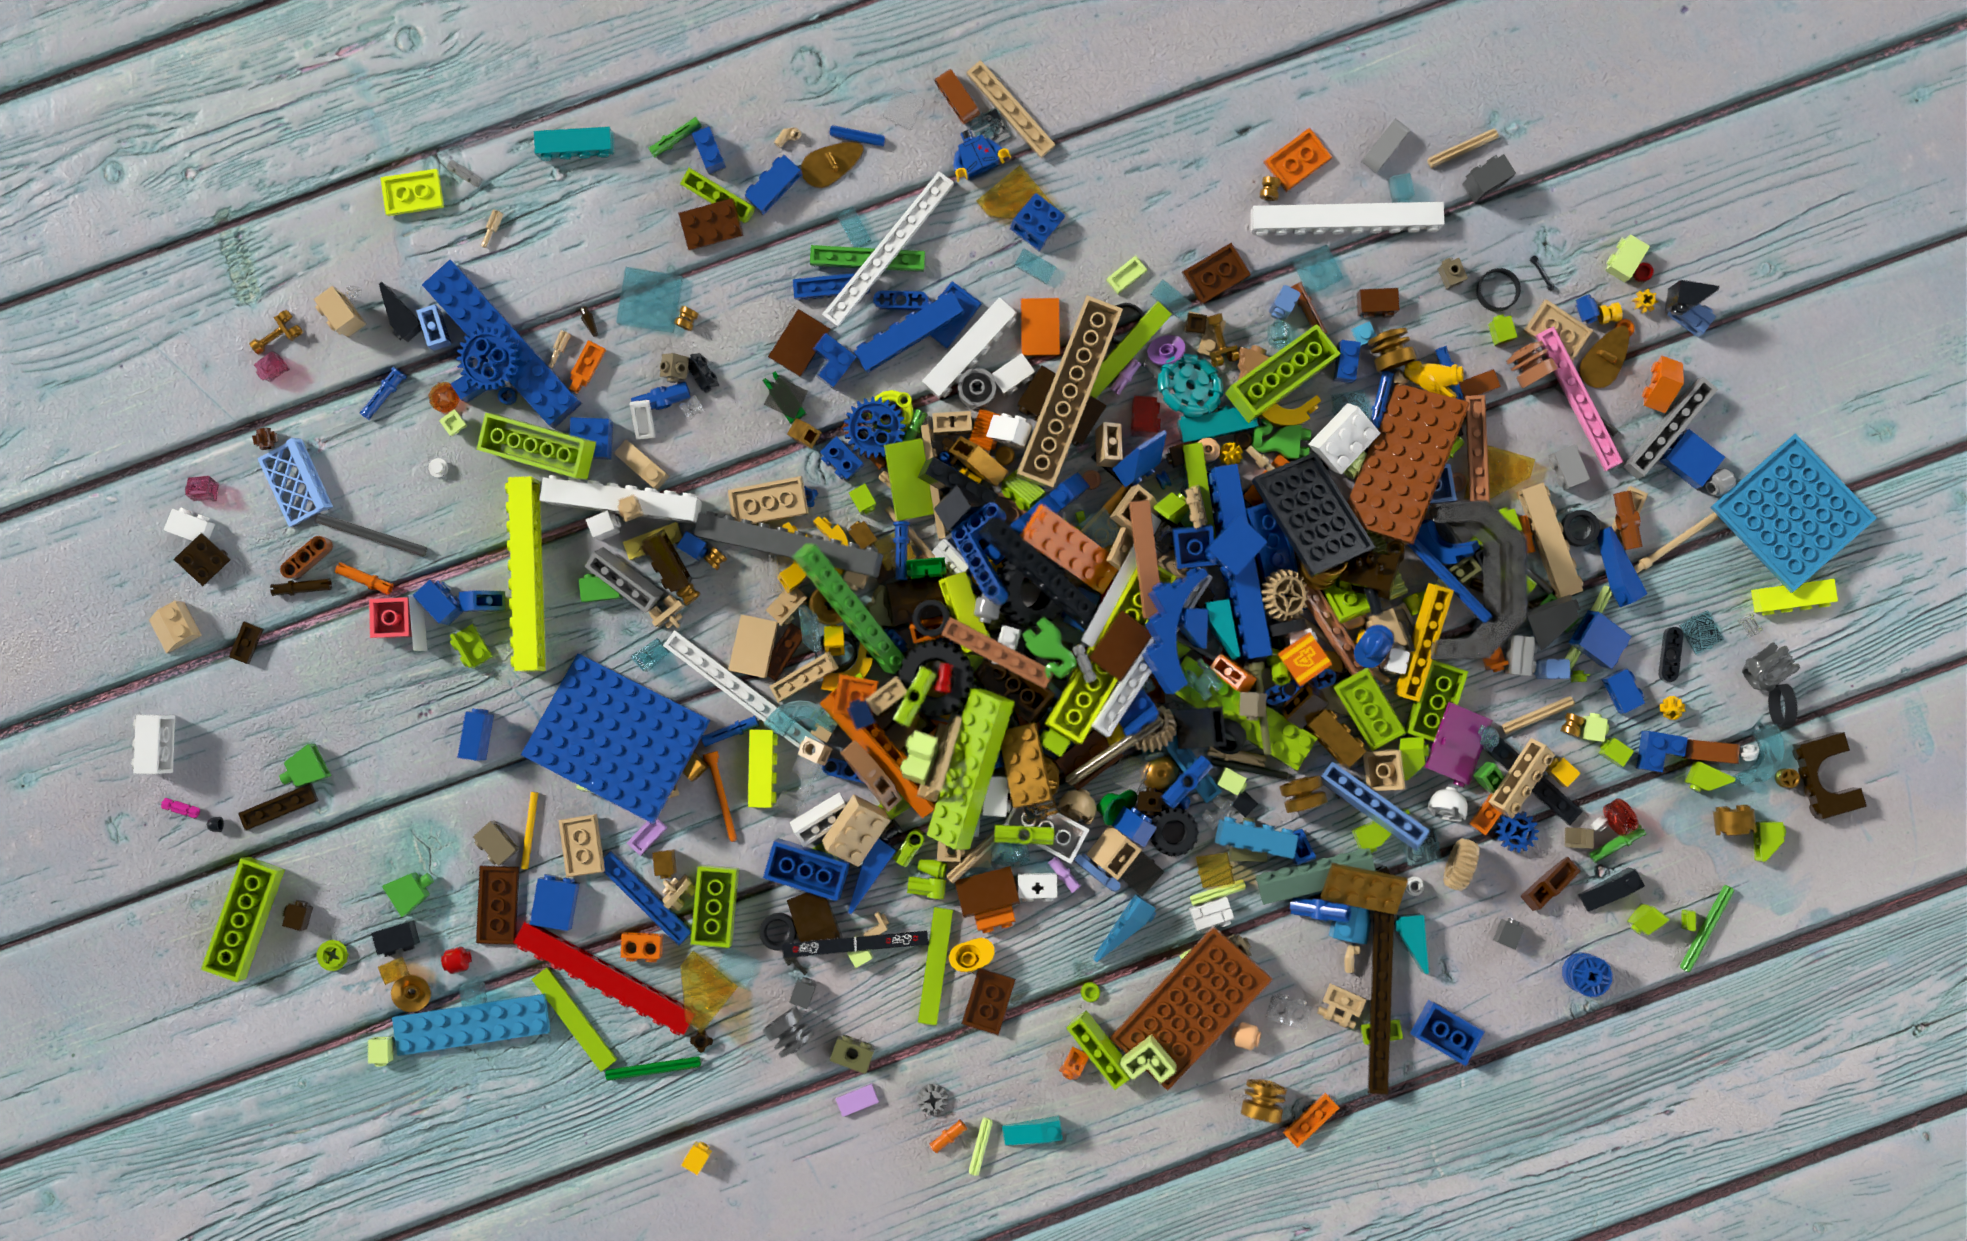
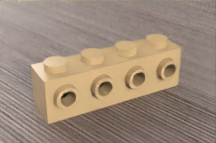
M1530 738L1488 802L1498 812L1513 819L1515 814L1520 811L1525 799L1530 796L1535 784L1542 778V774L1547 766L1552 763L1555 756L1547 745Z

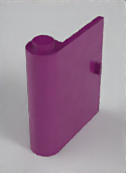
M1448 702L1425 768L1454 780L1453 784L1464 788L1465 785H1469L1493 720Z

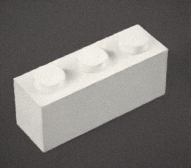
M840 793L835 794L790 822L794 834L803 847L830 830L847 805Z

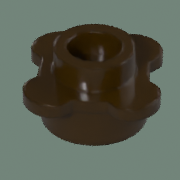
M700 1029L695 1037L690 1038V1043L694 1045L699 1053H703L708 1045L713 1044V1038L709 1037L704 1029Z

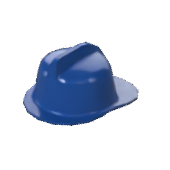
M1383 625L1369 627L1354 649L1356 662L1366 668L1378 666L1392 648L1394 640L1391 630Z

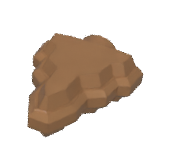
M1252 345L1251 349L1239 347L1237 367L1240 370L1238 380L1269 359L1265 355L1267 351L1264 348Z

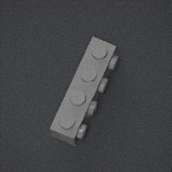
M604 547L595 551L585 565L588 570L645 613L654 608L664 592Z

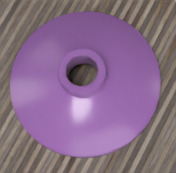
M1175 335L1158 337L1149 345L1148 357L1157 365L1173 364L1184 355L1185 343L1180 337ZM1175 356L1174 360L1166 363L1169 358Z

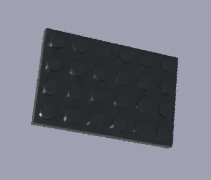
M1316 452L1252 479L1253 485L1311 578L1374 550L1375 545Z

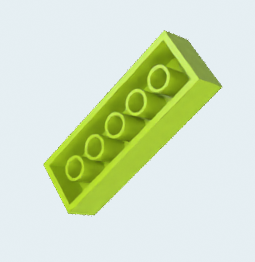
M1316 324L1232 384L1225 394L1245 420L1250 423L1334 362L1341 353Z
M485 412L476 450L573 478L588 479L596 442L502 415Z
M252 857L240 858L200 970L234 982H240L247 978L285 872L284 868Z

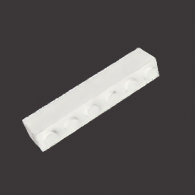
M999 297L922 380V384L938 399L942 396L944 398L948 396L952 391L950 387L955 382L958 384L962 374L968 368L972 369L978 361L976 359L980 355L984 356L991 347L989 345L993 341L997 342L1004 333L1002 331L1006 327L1010 328L1015 323L1016 312Z

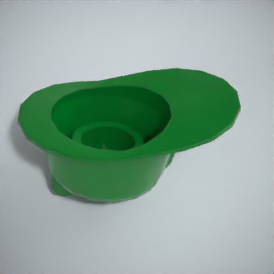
M1131 789L1119 795L1114 793L1106 794L1096 805L1097 811L1103 816L1104 823L1108 826L1112 825L1123 806L1131 810L1137 802V792Z

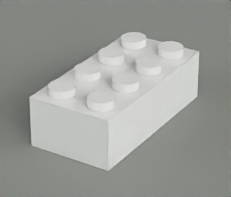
M1046 805L1037 807L1041 811L1046 808L1045 810L1052 809ZM1012 807L1003 825L1054 828L1053 845H1035L1070 864L1072 863L1089 832V828L1056 810L1048 812L1045 816L1042 813L1039 814L1041 817L1028 820L1024 807ZM1024 829L1019 832V836L1027 840L1030 833Z

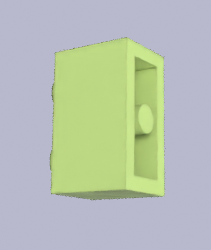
M1631 234L1619 241L1616 246L1618 249L1616 254H1612L1606 262L1608 267L1605 271L1624 283L1631 279L1650 248L1649 245Z

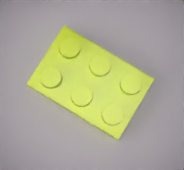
M438 169L380 177L385 214L387 216L444 208Z

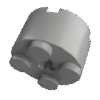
M981 368L969 369L964 372L958 383L960 400L965 406L975 410L989 406L996 396V382L993 375ZM973 386H981V391L974 392Z

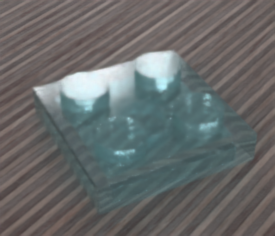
M1327 244L1292 261L1308 296L1344 279Z

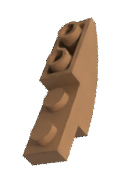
M854 740L840 753L886 811L889 812L902 800L891 780L857 741Z

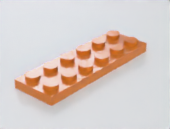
M1042 504L1038 506L1020 535L1028 544L1099 594L1103 595L1118 571L1106 561L1109 555L1108 551Z

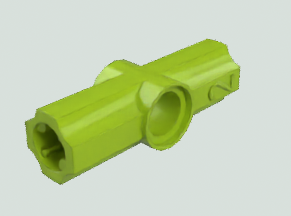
M921 666L894 717L896 721L908 727L910 726L919 707L925 701V696L937 674ZM914 691L920 694L917 702L911 700V694Z
M995 825L994 842L1053 845L1054 828ZM1021 830L1029 831L1030 836L1027 840L1019 838Z

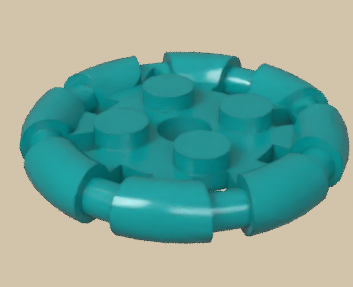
M1184 354L1177 362L1162 365L1161 373L1158 374L1157 379L1159 393H1162L1164 397V402L1175 412L1179 411L1188 417H1201L1205 413L1213 412L1221 402L1220 397L1223 396L1224 391L1222 378H1219L1217 375V369L1209 361L1199 359L1198 355ZM1175 356L1169 358L1166 363L1174 360ZM1194 365H1196V366L1200 367V369L1197 370V369H1195V368H1193V367H1194ZM1186 383H1191L1194 389H1188Z

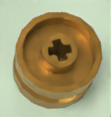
M1320 775L1299 778L1279 786L1282 796H1295L1284 803L1287 813L1310 809L1328 802L1325 792H1312L1323 786Z

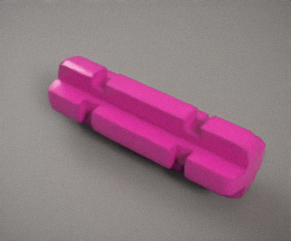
M164 798L161 802V808L169 811L171 809V812L184 816L188 814V817L194 819L200 814L199 807H190L191 805L179 801L173 802L169 798Z

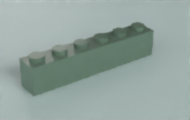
M1358 849L1354 852L1341 853L1334 857L1320 858L1317 861L1302 863L1289 868L1283 867L1277 871L1263 872L1260 875H1256L1263 905L1322 891L1332 863L1376 871L1370 849Z

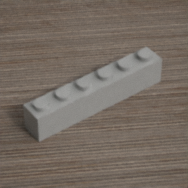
M1704 377L1694 381L1622 467L1636 479L1645 476L1718 389Z

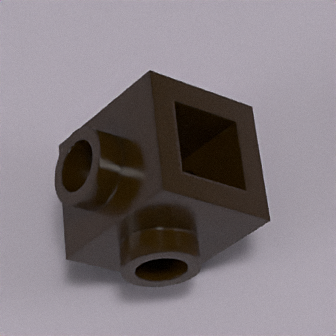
M1147 787L1146 791L1138 790L1137 810L1145 811L1146 815H1156L1157 812H1161V808H1165V802L1161 798L1162 792H1158L1156 788ZM1150 798H1154L1153 804H1149Z

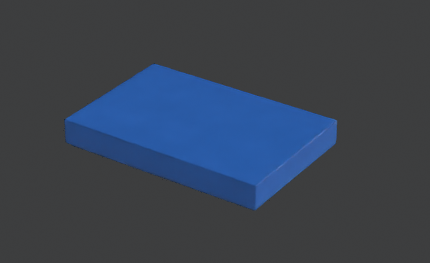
M953 281L950 282L943 293L952 291L965 314L930 335V337L946 349L951 346L982 306L980 301Z

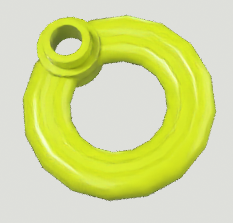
M894 390L883 391L875 396V402H878V399L882 397V403L889 400V402H896L902 408L904 421L900 424H905L906 427L901 429V431L907 430V425L911 423L914 415L911 396L906 392L901 393ZM903 397L908 399L906 404L901 403ZM882 419L880 420L882 424L888 425ZM873 424V427L875 429H878L877 425Z

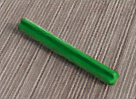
M697 1056L608 1069L605 1071V1078L607 1081L699 1068L701 1066V1059Z

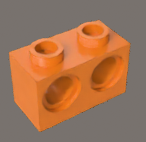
M624 932L621 934L620 958H626V961L630 962L638 961V958L645 959V962H657V959L662 957L663 934ZM629 942L636 944V952H631L628 949ZM648 943H653L656 946L655 953L648 951Z

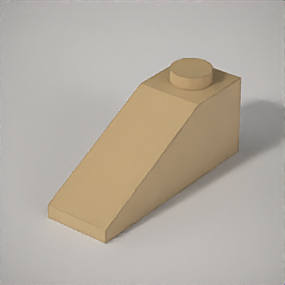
M627 439L614 452L619 459L654 489H657V491L670 477Z

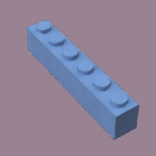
M1333 761L1322 774L1321 779L1324 786L1415 851L1419 849L1428 837L1430 830Z

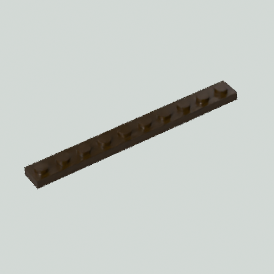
M1375 910L1373 914L1367 1093L1388 1095L1394 914Z

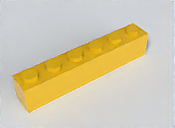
M1428 583L1407 650L1410 656L1408 662H1406V673L1400 674L1394 694L1414 701H1420L1454 590Z

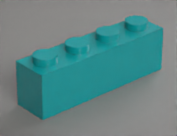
M610 126L534 131L535 155L542 161H551L552 158L569 160L571 157L588 159L590 156L596 155L606 158L614 154L613 131Z
M1229 406L1218 408V412L1205 413L1201 417L1182 416L1181 420L1177 422L1181 444L1191 441V443L1198 442L1203 438H1216L1240 431H1248L1259 426L1257 418L1248 423L1237 408L1230 409Z

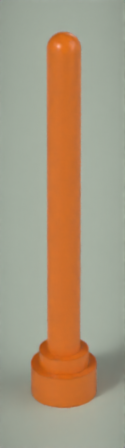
M718 751L703 754L704 762L710 765L729 840L735 842L737 836L717 765L719 762Z

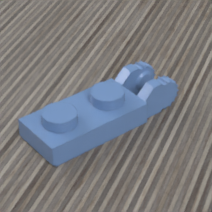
M1084 853L1082 855L1076 854L1073 860L1109 890L1115 892L1120 890V883L1114 877L1108 878L1106 876L1107 872L1099 865L1097 867L1093 866L1090 863L1092 860Z

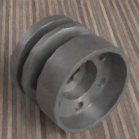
M796 1006L779 1016L762 1030L769 1041L779 1038L780 1041L774 1048L777 1050L782 1046L785 1047L779 1052L781 1058L801 1049L815 1034L813 1030L803 1033L809 1027V1024L806 1023L801 1026L797 1024L803 1016Z

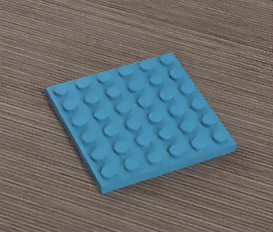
M1796 433L1710 507L1790 593L1800 587L1877 519Z

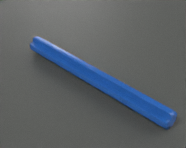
M1417 538L1413 545L1407 544L1451 590H1454L1455 595L1483 623L1488 622L1492 618V615Z

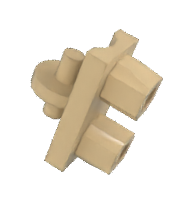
M669 595L663 600L669 609L663 613L658 606H655L649 611L655 627L661 626L668 619L669 621L664 624L668 629L672 625L676 628L680 627L678 621L683 616L680 613L676 616L673 615L685 607V605L672 595Z
M684 874L680 880L674 877L671 882L666 879L663 881L665 888L662 893L666 895L662 899L664 906L667 909L671 907L679 911L685 904L679 898L684 892L689 897L694 895L696 887L691 883L689 876Z

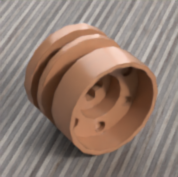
M1542 340L1526 345L1514 352L1506 360L1508 365L1515 361L1518 363V365L1511 368V371L1522 370V373L1516 377L1522 389L1558 369L1553 358L1542 359V356L1548 352L1547 348L1538 352L1537 349L1544 345Z

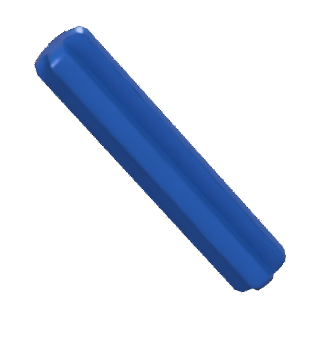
M834 125L830 127L829 134L831 137L877 146H884L885 143L884 135Z

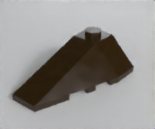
M985 660L973 673V676L991 692L1014 701L1012 710L1029 724L1038 723L1047 712L1055 695L1048 687L1045 689L1004 667Z

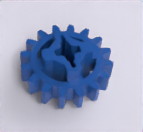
M1522 811L1521 814L1518 812L1513 819L1508 816L1507 818L1501 816L1500 818L1503 822L1496 823L1500 827V830H1495V833L1500 834L1497 840L1503 841L1501 846H1508V851H1513L1514 848L1517 853H1520L1521 848L1523 851H1528V845L1534 846L1532 840H1538L1534 836L1535 833H1539V830L1534 829L1538 823L1531 822L1533 816L1529 815L1526 817L1527 812ZM1517 819H1522L1526 823L1520 824ZM1516 828H1520L1518 835L1514 834L1517 831ZM1509 839H1515L1518 844L1511 843Z

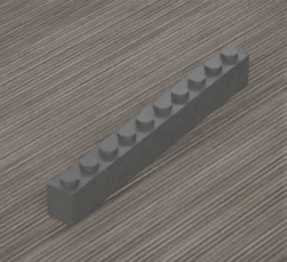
M706 511V514L699 513L694 535L700 538L793 558L792 556L805 544H816L834 568L878 578L883 555L878 553L876 548L866 547V550L859 548L860 545L848 543V546L841 544L842 541L830 539V542L823 540L824 537L812 535V538L805 536L806 533L794 531V534L788 533V529L777 527L774 530L770 529V525L759 523L756 526L752 525L753 521L741 519V522L735 521V517L724 515L721 518L717 517L718 513Z

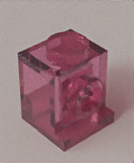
M273 351L254 364L257 369L256 374L263 381L272 382L282 373L290 370L281 356Z
M210 476L189 477L185 486V495L192 501H217L219 483Z

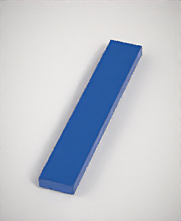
M610 851L603 858L604 873L680 946L692 933V929L670 908L667 909L664 906V902Z

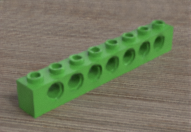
M805 544L792 556L882 670L895 674L903 666L902 661L905 658L816 544Z

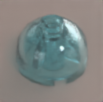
M995 842L991 851V861L1002 866H1014L1016 862H1020V865L1028 864L1030 862L1029 847L1027 844Z

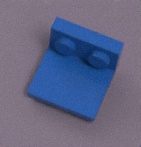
M1035 193L1013 219L1010 230L1040 252L1047 238L1063 221L1065 215Z
M1143 688L1139 690L1119 721L1127 736L1137 734L1142 729L1141 726L1145 723H1152L1157 719L1156 715L1159 714L1155 704Z

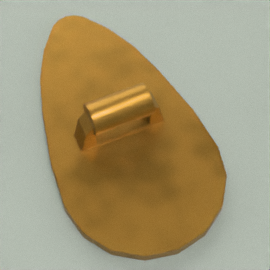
M842 142L809 153L801 163L803 179L814 188L830 186L857 163L863 153V145L856 142Z
M1626 326L1617 327L1606 333L1582 359L1579 367L1580 376L1588 386L1604 388L1612 384L1617 378L1629 346V330Z

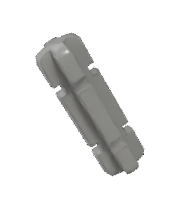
M450 160L447 164V169L462 179L470 182L475 187L481 185L483 181L481 177L476 174L474 175L473 172L459 165L454 160Z
M1084 645L1075 646L1073 652L1078 657L1076 659L1082 673L1085 674V681L1087 683L1094 681L1096 675L1091 670L1093 668L1088 655L1084 653L1086 652Z

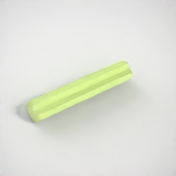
M1240 879L1190 897V901L1193 906H1197L1245 890L1246 885L1244 880Z
M983 1118L969 1168V1174L974 1176L979 1175L993 1123L990 1118Z

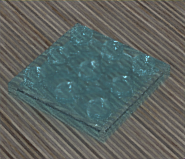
M626 267L616 323L674 333V321L677 315L683 277Z

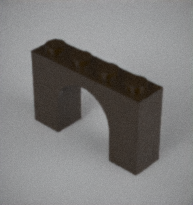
M1043 365L1017 403V407L1020 408L1019 411L1026 416L1030 414L1035 417V422L1038 421L1045 398L1056 373ZM1092 396L1089 397L1071 445L1082 447L1107 405Z
M1834 732L1792 744L1793 756L1799 765L1798 773L1803 779L1805 785L1804 793L1809 798V809L1814 818L1826 819L1867 807L1862 788L1852 787L1831 793L1822 787L1818 778L1819 767L1826 758L1850 751L1845 732Z

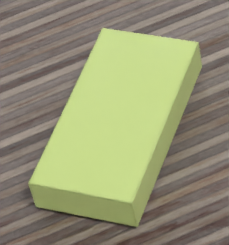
M1134 256L1110 275L1106 281L1118 295L1145 274L1147 269L1137 256Z

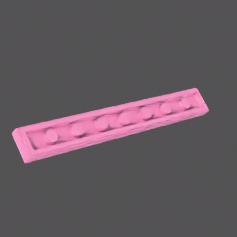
M1553 326L1537 334L1535 337L1538 342L1542 340L1544 343L1541 346L1542 350L1546 348L1548 350L1545 354L1546 358H1553L1558 367L1553 372L1603 470L1607 471L1623 463L1555 327Z

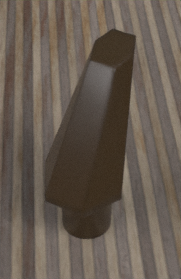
M586 306L581 307V320L592 336H598L593 314L589 313Z

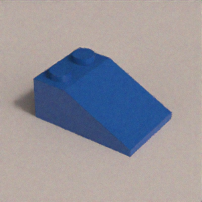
M1165 430L1138 446L1112 468L1125 488L1130 484L1135 486L1143 480L1142 476L1149 477L1156 472L1155 467L1161 463L1167 435Z

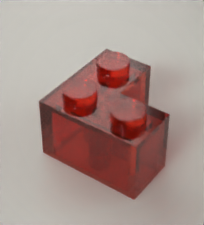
M1133 397L1132 437L1153 438L1160 430L1161 418H1158L1160 402H1157V397Z

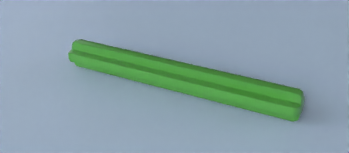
M1724 885L1680 964L1682 970L1691 972L1734 893L1732 887Z

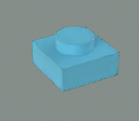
M1370 321L1351 330L1356 342H1361V346L1368 344L1370 339L1376 337Z

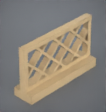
M955 717L947 725L942 723L937 725L934 738H937L939 752L926 784H920L918 797L932 802L937 801L939 792L942 790L962 718Z

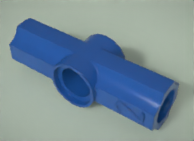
M682 382L669 387L654 388L649 393L631 398V402L649 400L651 410H661L672 406L673 403L690 399L691 394L687 383Z
M1200 755L1161 796L1163 801L1174 809L1213 768L1212 764ZM1186 776L1191 779L1189 787L1183 784V779Z
M1295 897L1290 903L1291 914L1347 923L1351 918V908L1344 904Z

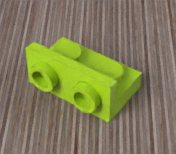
M474 624L469 625L456 634L450 635L452 639L450 643L461 654L460 660L465 667L468 666V668L474 669L493 657Z

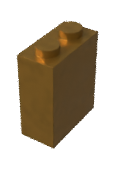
M962 436L958 438L949 450L950 453L978 477L996 487L1004 480L1005 475L1008 473L1002 465L979 445Z

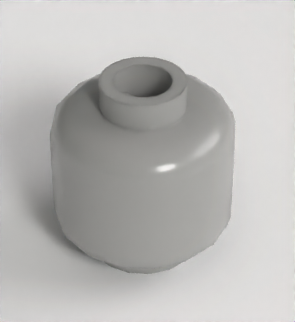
M1718 469L1707 480V491L1718 497L1724 496L1736 485L1735 475L1727 469Z
M982 594L981 597L976 599L974 615L980 618L979 622L990 624L991 620L998 619L1001 605L994 604Z

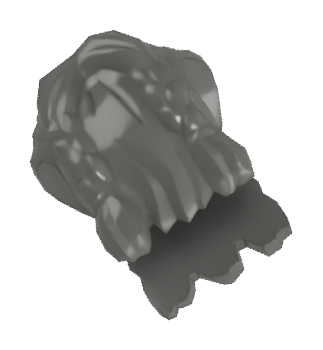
M1774 642L1770 643L1766 648L1758 652L1757 655L1746 660L1742 673L1753 689L1772 691L1777 684L1798 672L1800 665L1793 664L1795 661L1792 660L1793 657L1788 653L1789 649L1787 646L1780 647L1777 650L1778 646Z

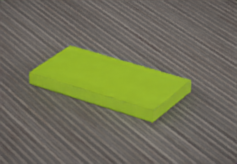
M919 438L884 445L896 521L934 514L930 484L918 478L926 461L923 439Z
M1368 667L1333 686L1372 751L1406 733Z

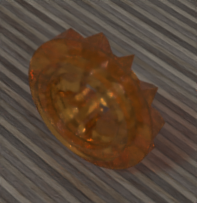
M438 382L435 386L431 387V391L428 394L429 403L439 412L452 411L460 400L451 383ZM447 392L446 397L449 402L445 400L440 401L441 397L438 393L445 394Z

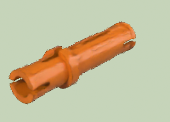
M342 562L336 566V574L368 586V589H375L386 595H390V592L393 590L394 585L392 583L379 579L377 575L367 574Z

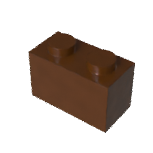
M1398 288L1360 289L1357 292L1358 316H1363L1365 319L1374 318L1375 315H1382L1383 318L1394 317V314L1400 311Z

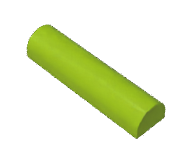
M688 167L680 182L682 186L710 203L734 198L739 220L743 223H747L750 220L755 206Z

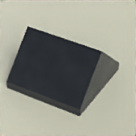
M957 483L935 506L934 510L947 531H953L957 525L988 503Z

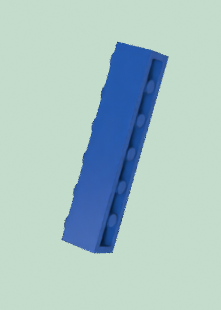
M946 291L940 294L938 300L933 303L931 301L927 302L921 307L922 310L919 312L909 313L905 317L906 320L901 323L898 321L889 326L888 331L884 333L881 331L875 334L870 342L867 343L865 341L859 344L854 353L865 371L870 373L964 315L965 312L953 292L948 293Z

